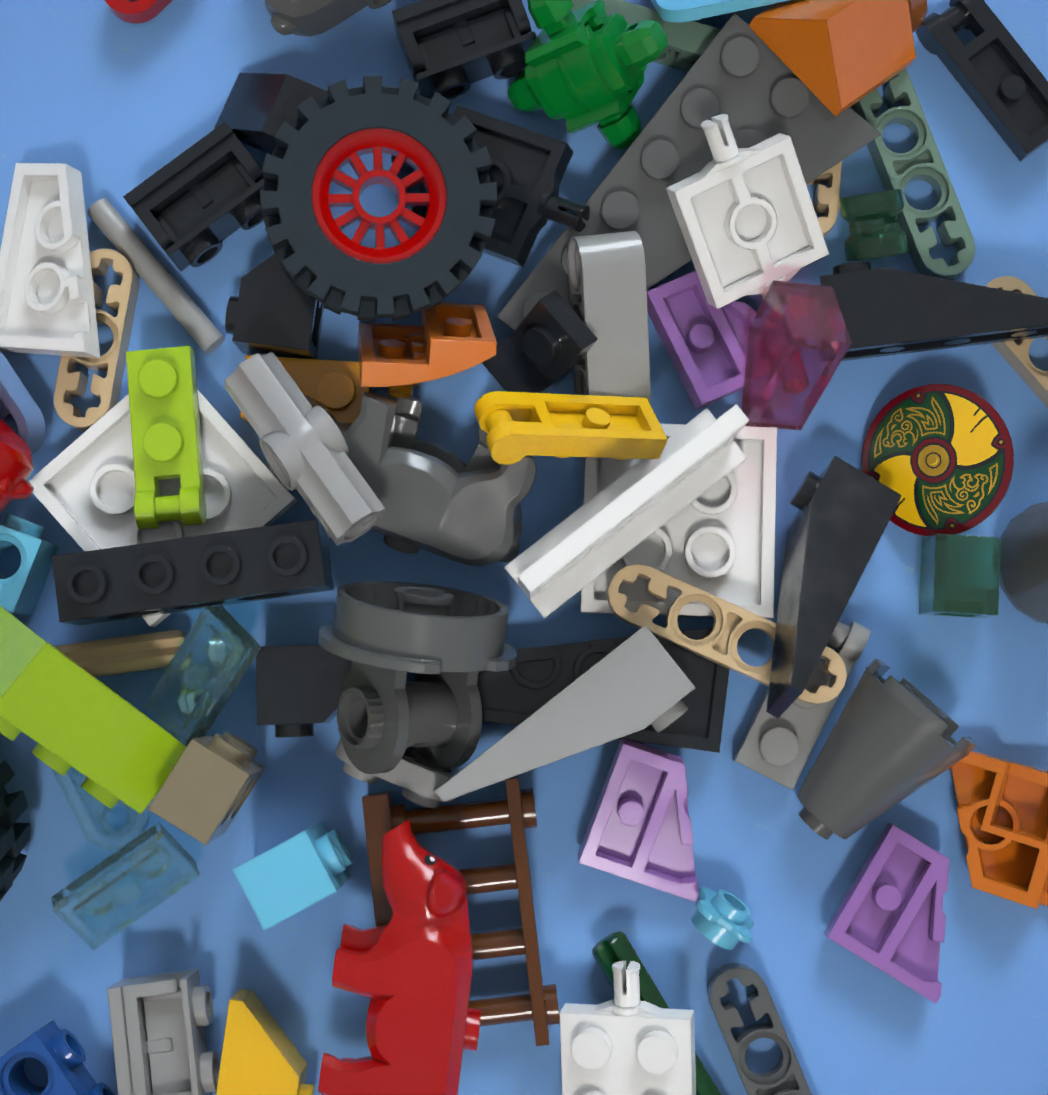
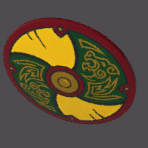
M949 384L918 386L892 399L881 409L871 423L862 450V472L902 495L890 521L908 532L929 537L956 535L974 528L987 519L1006 495L1014 468L1012 439L1000 414L978 394Z

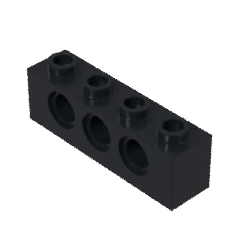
M317 519L52 556L59 622L78 626L334 590L327 533Z

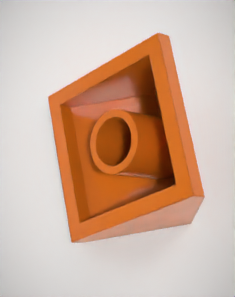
M789 0L776 3L755 16L749 24L750 29L835 117L910 66L916 58L908 0Z

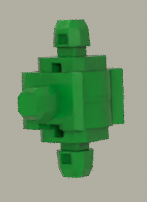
M527 0L528 10L536 27L542 29V31L525 53V63L527 64L524 67L525 72L519 74L507 90L508 98L515 109L522 112H533L543 108L549 118L556 121L562 118L566 120L567 133H576L598 124L597 129L607 143L614 148L620 150L632 145L641 133V122L633 105L630 104L644 83V71L647 68V64L656 60L668 44L667 36L660 23L653 20H643L628 25L624 16L618 13L607 16L604 1L601 0L594 1L575 11H571L574 7L571 0Z

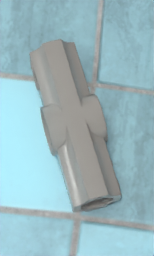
M273 352L262 355L257 353L240 363L236 370L225 379V389L261 438L259 442L264 456L282 484L291 491L297 489L336 546L345 542H352L368 532L377 521L384 517L385 507L349 459L346 441L331 416L321 406H311L294 379L288 374L281 361L278 360Z

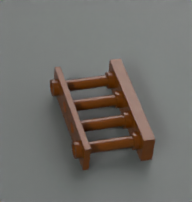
M514 776L505 780L507 798L406 810L405 804L394 805L393 791L368 793L362 796L376 926L388 924L393 916V910L387 899L382 880V835L409 819L413 835L504 824L511 825L515 863L458 870L466 881L467 895L518 889L522 928L471 934L474 960L526 954L530 994L469 1001V1008L482 1009L480 1027L533 1020L536 1046L549 1045L548 1025L560 1024L556 984L543 985L525 834L526 828L537 827L533 788L520 790L519 776Z

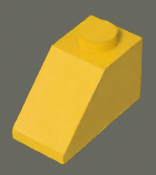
M240 989L229 999L216 1095H315V1085L305 1084L307 1062L254 991Z

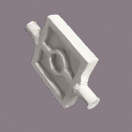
M721 114L711 117L712 121L705 120L701 123V128L704 130L713 160L700 172L667 187L669 199L708 304L719 309L745 295L761 294L770 317L771 325L787 323L785 318L791 321L797 315L793 309L785 283L802 267L829 255L791 137L779 133L750 148H738L728 121V115Z
M618 961L612 964L614 999L598 1005L564 1004L560 1011L562 1095H696L694 1010L660 1008L646 1001H641L640 964L638 962L630 961L627 969L626 961Z

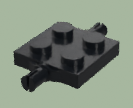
M459 105L456 106L453 116L459 121L466 115L477 129L473 137L479 149L487 147L493 163L488 171L491 183H497V202L493 207L492 219H495V223L483 253L524 267L539 231L546 225L548 220L573 228L578 232L585 228L586 224L582 219L588 221L590 207L559 197V185L573 155V150L566 142ZM391 155L392 164L396 158L394 155ZM407 162L404 163L403 167L415 171ZM423 181L420 182L419 193H426ZM414 206L411 211L426 218L428 206Z

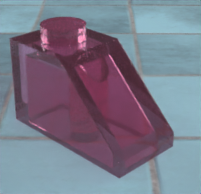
M773 280L749 329L741 406L742 412L749 419L745 426L777 427L778 429L801 430L852 343L833 287Z

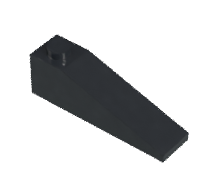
M869 262L840 264L833 267V274L820 276L829 363L1048 337V298L889 268L871 269V263Z
M834 456L820 476L809 471L790 501V504L798 508L799 511L790 525L786 536L766 710L767 713L777 719L803 693L902 496L837 456Z

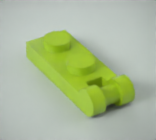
M190 346L126 351L136 491L134 495V513L137 527L139 530L159 529L162 522L182 520L184 526L204 525L206 523V499L195 351ZM180 478V495L160 496L159 480Z

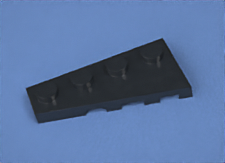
M713 627L681 632L690 639L699 640L708 636ZM655 636L695 686V689L681 699L689 709L659 733L650 724L645 729L623 738L635 742L719 753L729 669ZM629 637L517 649L516 665L512 669L499 672L485 670L478 673L477 687L481 698L482 721L518 726Z

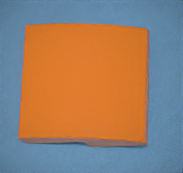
M440 303L427 311L425 309L422 310L421 326L358 323L357 349L361 387H390L432 381L457 374L495 356L497 341L485 305Z

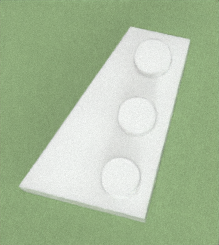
M15 164L0 249L1 352L101 358L82 174L79 170L67 164Z

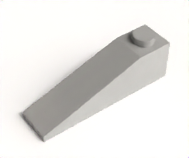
M645 625L434 793L441 802H445L638 732L650 724L659 733L689 709L681 699L695 689V686Z

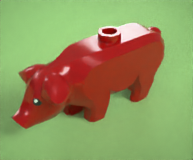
M409 819L382 835V880L387 899L393 910L391 920L388 924L367 929H361L346 923L343 924L340 948L336 949L332 986L371 998L366 1020V1037L371 1056L357 1059L342 1058L340 1060L331 1054L323 1053L318 1092L322 1095H458L464 1050L477 1051L482 1009L469 1008L474 951L470 929L467 884L458 869L419 844L412 833Z

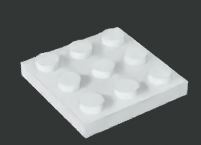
M198 389L206 499V523L204 525L184 526L182 520L162 522L159 529H138L134 513V495L136 491L129 394L28 481L34 488L33 494L84 552L271 526L298 501ZM180 478L159 480L160 496L180 495ZM171 613L142 618L149 626L156 627Z
M660 424L667 439L684 426V424ZM744 426L733 441L746 455L747 459L581 590L580 613L614 614L608 605L607 599L610 581L624 567L641 564L650 566L765 619L774 618L777 427ZM585 457L583 505L641 459L629 458L619 460L615 458ZM637 577L632 585L621 582L618 592L623 593L627 597L624 607L632 612H635L641 604H647L660 610L657 616H667L669 607L679 597V592L667 588V596L664 601L650 595L646 591L649 581L643 577ZM692 602L684 605L679 611L678 616L713 617V614L704 604Z

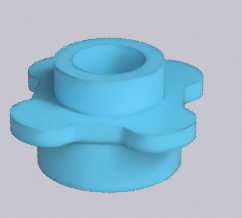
M702 887L699 890V897L702 900L697 903V910L691 917L696 929L708 940L727 950L734 949L739 941L750 943L754 938L750 931L754 921L750 917L751 911L748 906L729 891L720 889L716 893L707 887Z

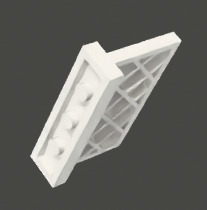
M737 404L718 419L706 408L668 438L660 459H641L504 567L541 616L544 619L547 618L742 464L747 457L733 440L748 423L749 419Z

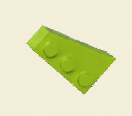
M0 606V733L14 741L23 732L37 742V745L31 752L57 773L64 776L73 767L86 776V779L80 786L102 804L113 809L118 801L121 800L139 814H142L160 791L187 746Z

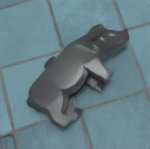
M391 390L387 398L372 392H364L362 394L360 414L353 423L337 421L320 402L303 394L312 407L316 405L321 406L334 420L348 446L349 459L385 507L384 517L377 521L371 527V530L384 534L383 541L386 545L408 554L419 553L421 548L470 566L482 567L497 561L511 562L517 557L520 548L518 540L522 530L520 502L529 493L536 477L537 466L534 456L526 455L522 460L514 464H498L493 460L486 444L488 433L479 428V444L473 457L465 464L453 452L441 445L418 439L423 402L416 397L399 391ZM267 463V465L269 466L270 470L274 473V471H273L272 468L270 467L269 463Z

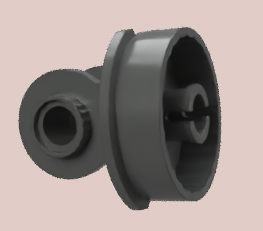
M366 581L348 583L337 588L334 621L319 629L318 644L326 651L352 661V668L344 680L339 697L337 724L344 750L351 763L359 771L365 774L389 772L398 765L405 750L409 747H417L425 761L436 768L459 767L471 758L479 742L482 728V705L477 687L478 673L485 670L494 672L508 671L516 665L517 651L511 645L505 643L509 607L498 600L484 595L418 583ZM407 672L418 673L414 682H406Z

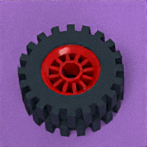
M363 76V87L348 89L346 81L343 80L329 85L328 96L317 103L311 95L297 106L298 117L290 125L285 121L282 123L274 135L276 146L272 155L266 153L262 168L264 182L263 191L260 190V203L266 227L265 230L275 256L284 272L287 271L295 281L296 287L307 297H314L324 304V308L339 315L341 312L358 316L357 320L375 322L376 318H392V321L409 318L415 312L423 309L427 311L440 304L446 296L453 291L455 292L472 272L483 255L482 252L491 237L495 219H492L493 207L497 202V183H491L488 171L493 163L487 147L479 149L473 139L477 129L466 115L459 121L448 112L451 101L438 92H435L432 99L429 100L417 94L419 83L403 78L400 80L399 88L382 86V76ZM373 153V170L368 171L359 156ZM382 153L396 156L389 171L383 170ZM349 162L359 179L355 180L340 171L341 168ZM407 162L415 171L400 180L397 176L404 163ZM423 181L426 193H406L408 189ZM333 182L352 192V194L329 193ZM374 184H382L389 187L397 197V208L391 214L384 217L368 214L362 208L359 197L365 188ZM428 206L426 218L417 215L405 207ZM330 207H352L350 211L335 220L330 211ZM358 220L360 225L351 240L341 230ZM402 220L418 229V231L409 239L398 221ZM369 229L375 230V248L361 245ZM385 229H390L399 245L385 248Z

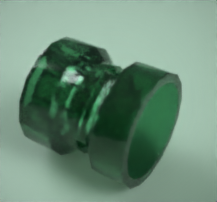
M902 189L838 198L840 217L849 223L850 228L848 229L849 236L844 241L846 261L874 259L909 252L907 233L900 228L897 215L904 209Z

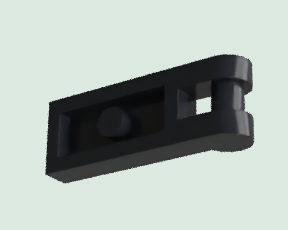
M950 0V8L939 15L933 12L924 19L921 26L916 30L917 37L928 52L938 56L1021 162L1048 142V81L984 0ZM962 28L971 30L976 37L967 45H964L956 34Z

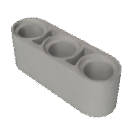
M636 231L571 237L567 250L570 307L598 338L594 345L573 367L575 395L647 398L651 404L646 264L640 235Z

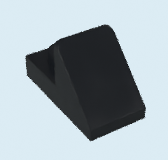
M555 290L537 302L513 334L497 344L496 355L482 362V364L507 392L551 393L594 345L598 338Z

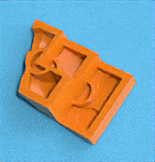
M972 750L968 756L951 767L958 802L957 813L960 829L965 838L967 848L966 859L972 888L1034 909H1038L1041 905L1048 906V771Z

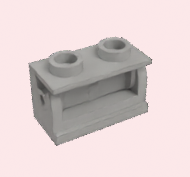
M199 969L123 978L107 989L118 1095H212V1092H217L220 1071L219 1059L216 1051L208 1052L205 1026L212 1025L213 1000L210 987L208 985H200Z

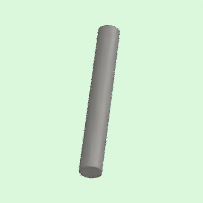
M101 198L89 207L87 215L116 249L130 262L138 275L206 354L216 350L225 340L220 331L106 198Z

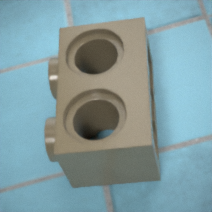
M225 731L223 736L216 733L215 735L211 734L194 738L188 744L148 810L204 845H207L227 831L266 767L253 760L258 753L255 747L230 732Z

